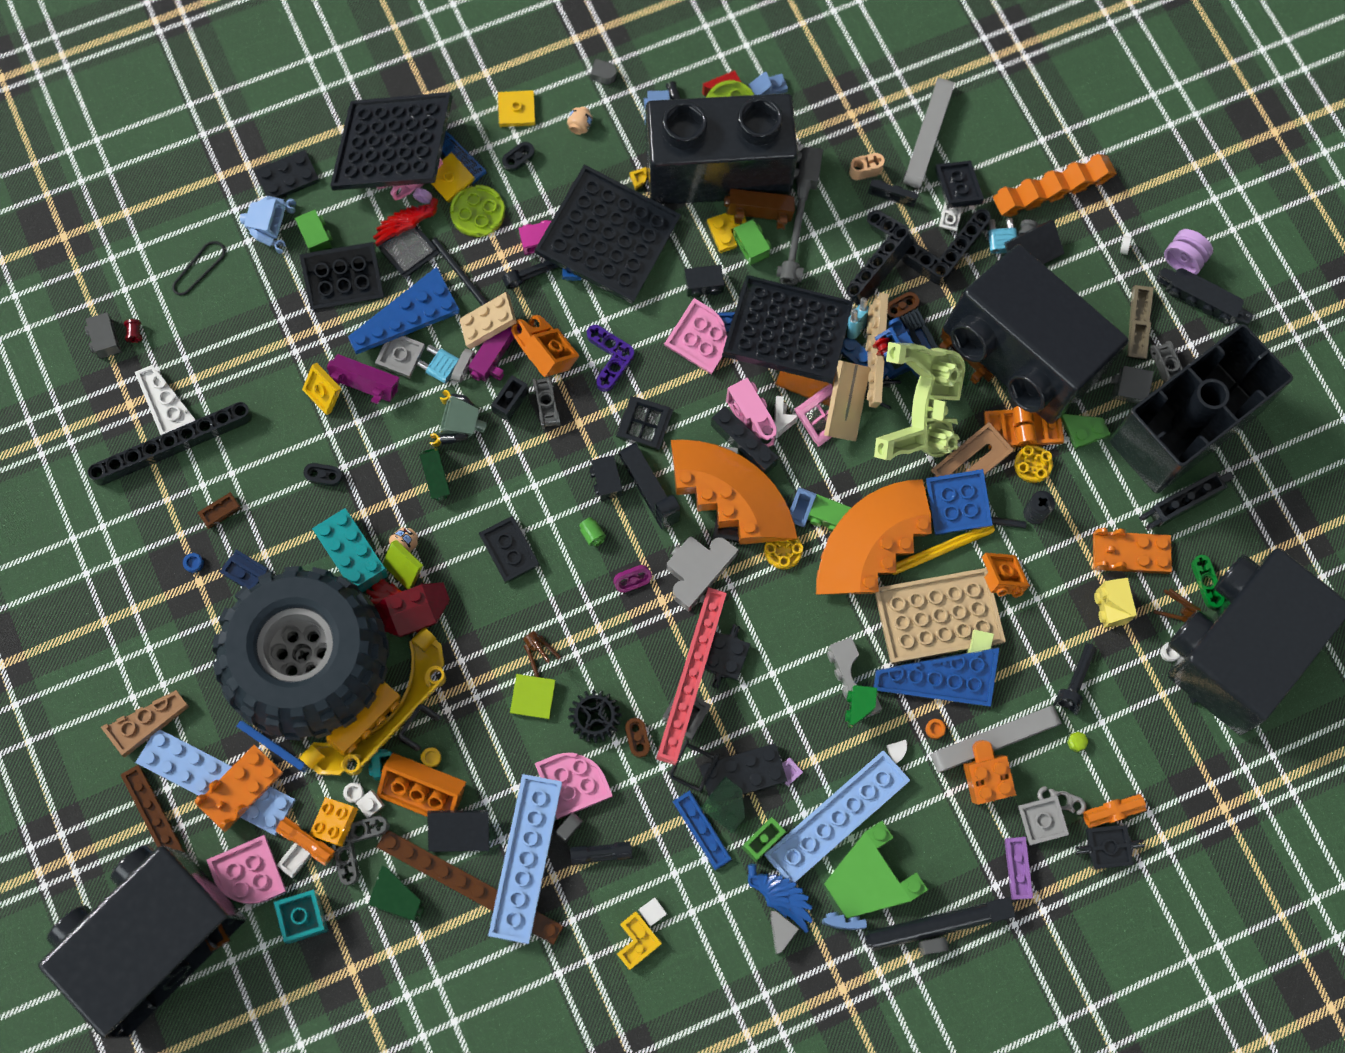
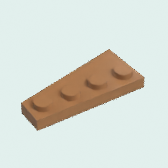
M175 690L153 701L151 705L136 709L134 713L126 717L122 716L116 719V722L110 725L106 724L101 728L119 753L125 758L158 730H161L189 708V705Z

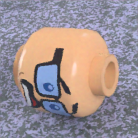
M576 107L571 111L567 125L572 133L581 135L588 132L593 121L590 110L586 107Z
M402 527L389 538V544L394 540H398L409 552L413 551L418 545V536L411 528Z

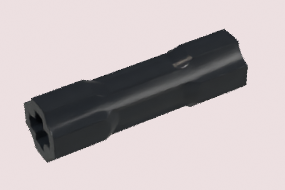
M630 841L589 847H570L572 865L632 859Z

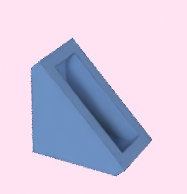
M798 487L790 509L794 524L805 527L817 494Z

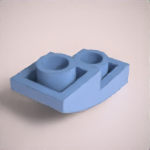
M838 912L826 914V918L822 919V924L836 929L859 930L867 928L866 919L860 920L859 916L848 918V922L845 923L844 915H838Z

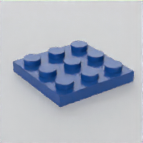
M983 469L926 478L935 535L993 526Z

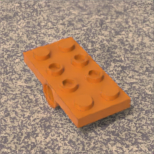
M1019 406L1014 407L1012 410L984 412L985 425L990 422L1012 448L1025 447L1026 445L1041 446L1064 443L1061 417L1055 423L1049 424L1037 413L1024 411Z

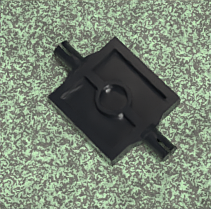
M733 624L730 635L718 632L714 634L704 670L714 675L710 686H715L717 689L722 678L738 681L751 646L750 643L737 638L741 628L738 625L736 628V625Z
M1127 825L1086 829L1087 845L1075 846V850H1081L1075 853L1076 855L1088 854L1092 870L1134 865L1133 849L1144 848L1145 844H1140L1144 843L1143 839L1131 840Z

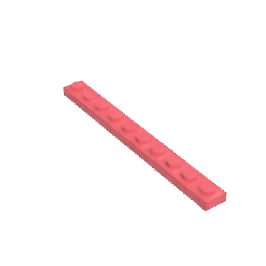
M710 587L707 589L656 757L657 760L672 765L677 763L727 594L725 592Z

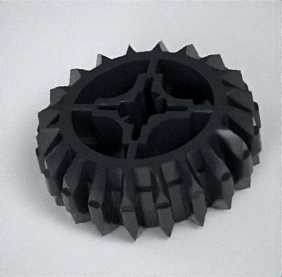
M592 690L591 696L585 691L584 699L581 695H578L577 698L580 702H572L576 708H569V712L573 713V715L568 716V720H573L569 724L570 728L576 727L573 731L574 734L581 732L579 735L581 740L586 735L587 743L590 742L591 737L594 738L595 744L598 743V737H601L602 742H605L604 735L612 738L610 730L617 732L618 729L614 725L621 724V721L616 719L622 717L621 713H617L620 710V706H613L616 703V699L609 701L611 697L609 693L604 698L602 690L599 692V695H596V691ZM600 702V704H598L594 708H589L588 706L585 707V705L588 703ZM605 706L609 708L612 715L610 722L602 716ZM580 711L588 718L584 727L578 720ZM598 713L599 719L596 720L595 718V720H592L590 714ZM595 725L605 726L600 731H589Z

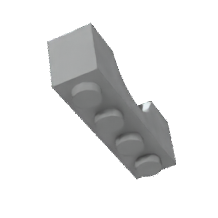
M852 637L831 644L827 652L830 663H834L836 670H834L835 676L843 684L842 692L846 699L848 690L851 691L853 685H856L851 676V666L859 656ZM877 696L876 708L865 718L881 712L882 707Z

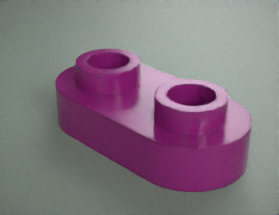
M638 565L618 573L614 577L613 583L619 592H628L648 584L651 581L652 573L647 566Z

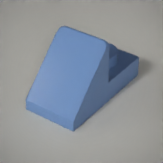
M764 72L748 84V87L755 95L782 94L788 90L782 74L768 77L767 72Z

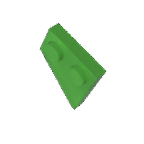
M1069 414L1061 416V421L1075 449L1111 435L1103 418Z

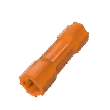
M286 816L280 821L275 830L287 840L295 842L308 851L314 859L325 866L336 852L322 841H317L307 834L298 824Z

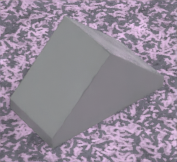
M771 911L770 917L775 954H780L795 935L798 928L778 912Z

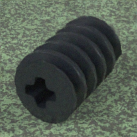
M1046 491L1034 493L1023 511L1026 521L1035 525L1044 522L1054 509L1055 501L1053 496Z

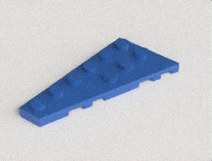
M999 648L877 669L875 671L873 687L877 688V691L991 706Z

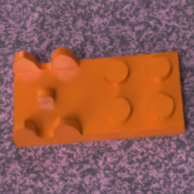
M1099 528L1093 532V570L1170 574L1172 572L1171 535L1126 533L1125 529L1108 532L1106 528Z
M253 745L219 780H214L210 783L207 793L196 797L195 804L220 829L226 832L283 772L262 751Z

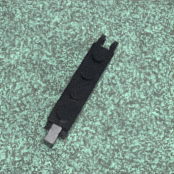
M1163 268L1156 276V281L1166 287L1165 292L1169 293L1170 296L1185 301L1187 305L1196 307L1207 315H1212L1224 324L1231 325L1235 322L1247 326L1253 317L1250 312L1242 308L1244 305L1242 298L1184 268L1177 269L1176 272Z
M1231 471L1222 476L1214 472L1157 503L1149 511L1142 514L1139 519L1144 521L1151 516L1154 522L1149 523L1145 527L1146 530L1149 531L1155 527L1159 528L1221 494L1228 487L1227 483L1235 477Z

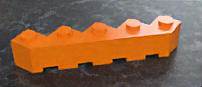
M1096 154L1086 164L1073 162L1063 172L1051 170L1046 172L1040 180L1025 179L1016 189L1003 187L998 190L993 199L1002 216L1012 217L1017 215V211L1026 208L1029 211L1040 207L1044 201L1049 200L1051 203L1062 199L1069 192H1072V194L1082 192L1091 184H1095V186L1101 185L1117 173L1108 156Z

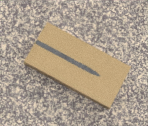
M838 360L824 436L856 442L871 367Z

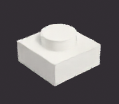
M370 790L356 802L367 819L373 817L385 806L374 790Z

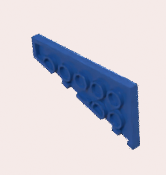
M435 267L350 334L348 338L357 355L459 314V308L438 268Z

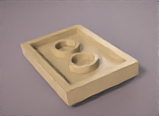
M506 292L460 318L465 344L469 349L476 347L517 323L510 296Z

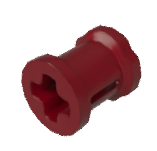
M138 319L124 321L127 332L125 336L126 342L137 343L142 341L143 336L140 334L141 321Z

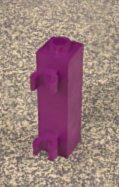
M517 324V330L521 333L522 331H519L521 329L520 325ZM511 326L484 341L468 366L472 378L478 381L481 379L486 382L491 375L499 381L502 380L504 371L496 366L513 339H515Z
M339 354L333 360H330L327 365L328 375L338 385L341 383L373 395L371 402L379 404L381 399L390 402L398 392L400 379L398 376Z

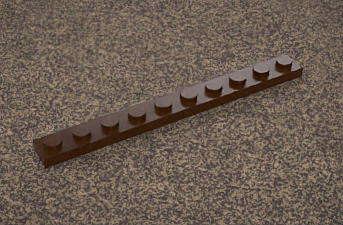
M136 765L120 774L157 847L166 846L185 852L141 766ZM221 924L218 926L223 940L217 943L219 948L231 942ZM206 941V943H207V945H208L210 951H213V950L217 949V948H213V947Z
M389 830L382 836L377 845L378 849L487 909L494 911L497 889ZM536 911L532 933L554 945L564 926Z

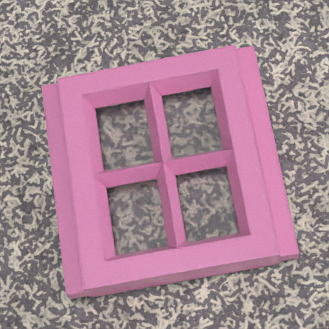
M831 384L825 386L794 409L818 447L832 438L824 436L833 391Z

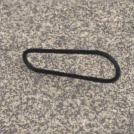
M211 241L202 247L173 283L172 289L175 294L186 295L223 259L225 247L222 243ZM211 244L220 245L223 250L221 257L185 292H177L175 285L205 248Z

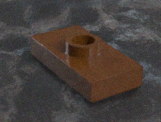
M229 492L197 513L206 527L210 529L242 508L232 493Z

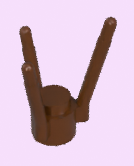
M1169 589V591L1164 590V593L1183 605L1180 611L1183 616L1154 610V614L1186 622L1197 610L1201 611V609L1173 589Z
M536 631L527 634L523 638L525 642L523 647L528 654L535 677H539V673L531 650L533 652L538 650L547 663L550 660L541 648L543 645L557 659L561 658L545 641L543 636H539Z

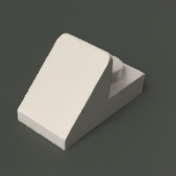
M776 396L774 423L777 428L775 438H778L794 425L798 418V415L786 414L787 403H784L783 396Z

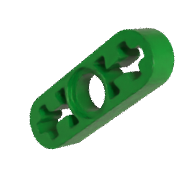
M1198 555L1193 559L1191 567L1204 603L1209 609H1218L1224 604V597L1217 591L1207 593L1213 590L1217 584V576L1209 557ZM1199 561L1201 563H1205V566L1203 568L1202 566L1197 565ZM1203 578H1210L1213 585L1211 587L1205 586ZM1212 597L1218 598V602H1211L1210 599Z

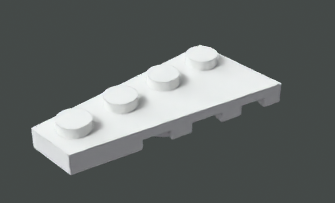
M153 365L135 372L160 435L195 421V418Z

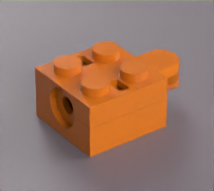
M985 740L976 741L972 747L975 761L963 763L972 803L979 805L1016 796L1007 756L1001 754L994 756L993 747L990 742Z

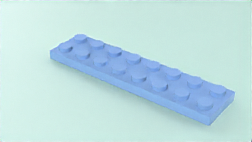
M158 730L150 737L136 761L138 765L198 796L207 793L210 783L214 780H219L232 767L162 730ZM270 786L240 818L276 836L278 833L275 830L285 816H288L296 800Z
M883 750L765 853L764 856L780 875H783V878H790V882H796L904 787L910 779Z
M522 774L489 937L525 944L530 943L562 781Z

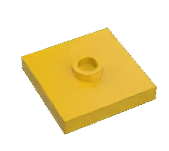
M534 90L498 92L499 127L535 125Z
M452 152L442 160L443 164L438 169L436 182L431 183L448 203L453 200L457 193L464 190L475 180L474 176Z
M318 363L311 366L302 388L326 415L332 412L342 389Z

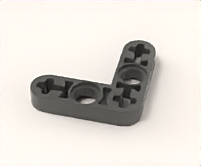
M375 816L354 822L344 841V844H348V847L339 848V846L333 844V850L336 851L334 855L338 875L343 884L354 885L360 878L354 843L386 834L390 828V823L386 818ZM378 821L384 823V826H381V830L370 828V826L378 825ZM363 825L365 833L359 837L356 834V828ZM348 850L350 858L348 861L343 862L341 853ZM352 864V867L348 866V868H343V865ZM348 870L350 873H353L350 880L345 878L348 875Z

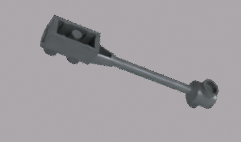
M804 147L801 149V153L798 152L797 163H799V166L795 169L794 175L797 184L798 205L789 259L784 261L782 266H778L776 277H780L779 281L782 284L793 286L802 281L804 268H800V264L795 261L805 201L808 198L809 190L817 189L823 149Z

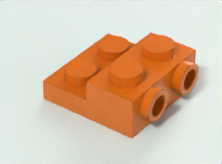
M985 553L982 556L988 571L984 578L991 593H997L1000 597L1012 594L1014 598L1024 594L1030 585L1016 555Z

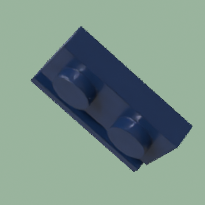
M235 549L232 557L230 556L220 570V574L241 587L246 586L248 589L259 583L257 577L269 572L268 568Z

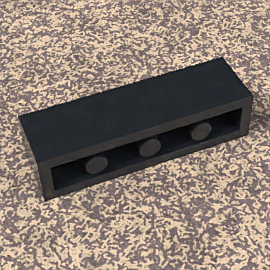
M726 406L711 418V426L733 448H738L737 452L741 456L755 464L765 474L769 473L777 465L779 457Z

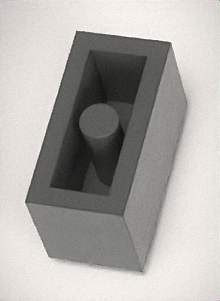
M108 312L86 318L87 326H85L87 336L91 338L89 343L91 352L96 353L99 359L121 353L113 319Z

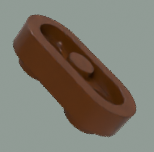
M907 292L890 301L887 308V318L889 320L897 317L901 318V316H905V314L911 313L913 310L915 311L919 305L918 296L913 292ZM891 310H895L897 313L892 314Z
M632 718L628 720L625 727L630 751L633 756L643 758L650 751L646 727L641 719ZM638 726L639 731L633 732L632 727ZM638 745H642L644 749L642 751H638L636 747Z

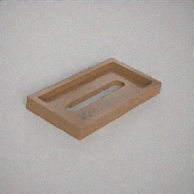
M988 422L960 445L957 450H954L931 469V472L935 477L950 475L984 446L990 445L992 447L991 451L965 471L983 469L985 476L1013 453L1014 449Z

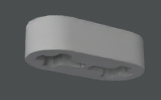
M467 348L464 349L452 372V380L459 383L463 381L469 370L468 366L475 357L474 351Z

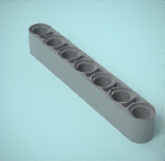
M942 78L937 79L903 181L905 185L918 189L921 187L955 82Z
M1054 705L940 749L930 754L937 773H941L974 760L972 747L978 740L990 742L994 752L1062 724Z

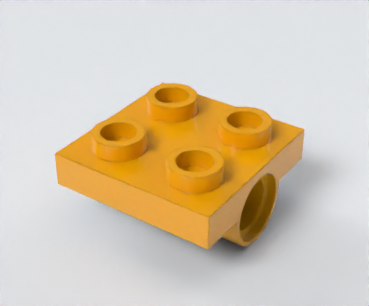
M325 797L309 835L342 847L358 809Z

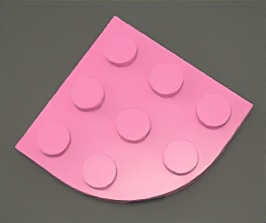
M694 298L664 343V346L712 375L722 359L727 339L726 329L722 319L714 310Z
M561 753L535 763L541 778L562 781L556 811L557 820L613 797L602 770L591 759L576 753Z
M265 835L207 859L217 887L227 897L237 902L257 904L287 892Z

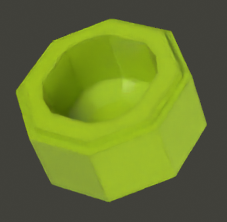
M1078 731L1069 736L1067 743L1071 750L1079 752L1086 749L1088 739L1085 734Z

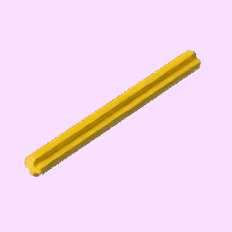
M991 526L973 529L896 562V573H893V575L994 533L995 528Z

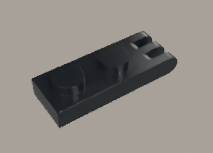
M872 179L868 194L909 207H914L918 198L917 193L903 189L898 185L886 184L882 180Z

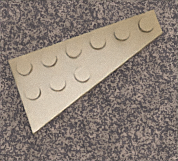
M881 293L869 305L867 318V342L865 349L868 356V367H871L868 375L869 390L867 400L869 401V407L877 408L882 403L884 356H877L876 354L879 350L878 348L874 349L873 345L876 341L875 337L886 330L888 294Z

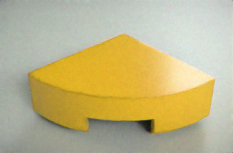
M647 167L629 172L635 191L646 183Z

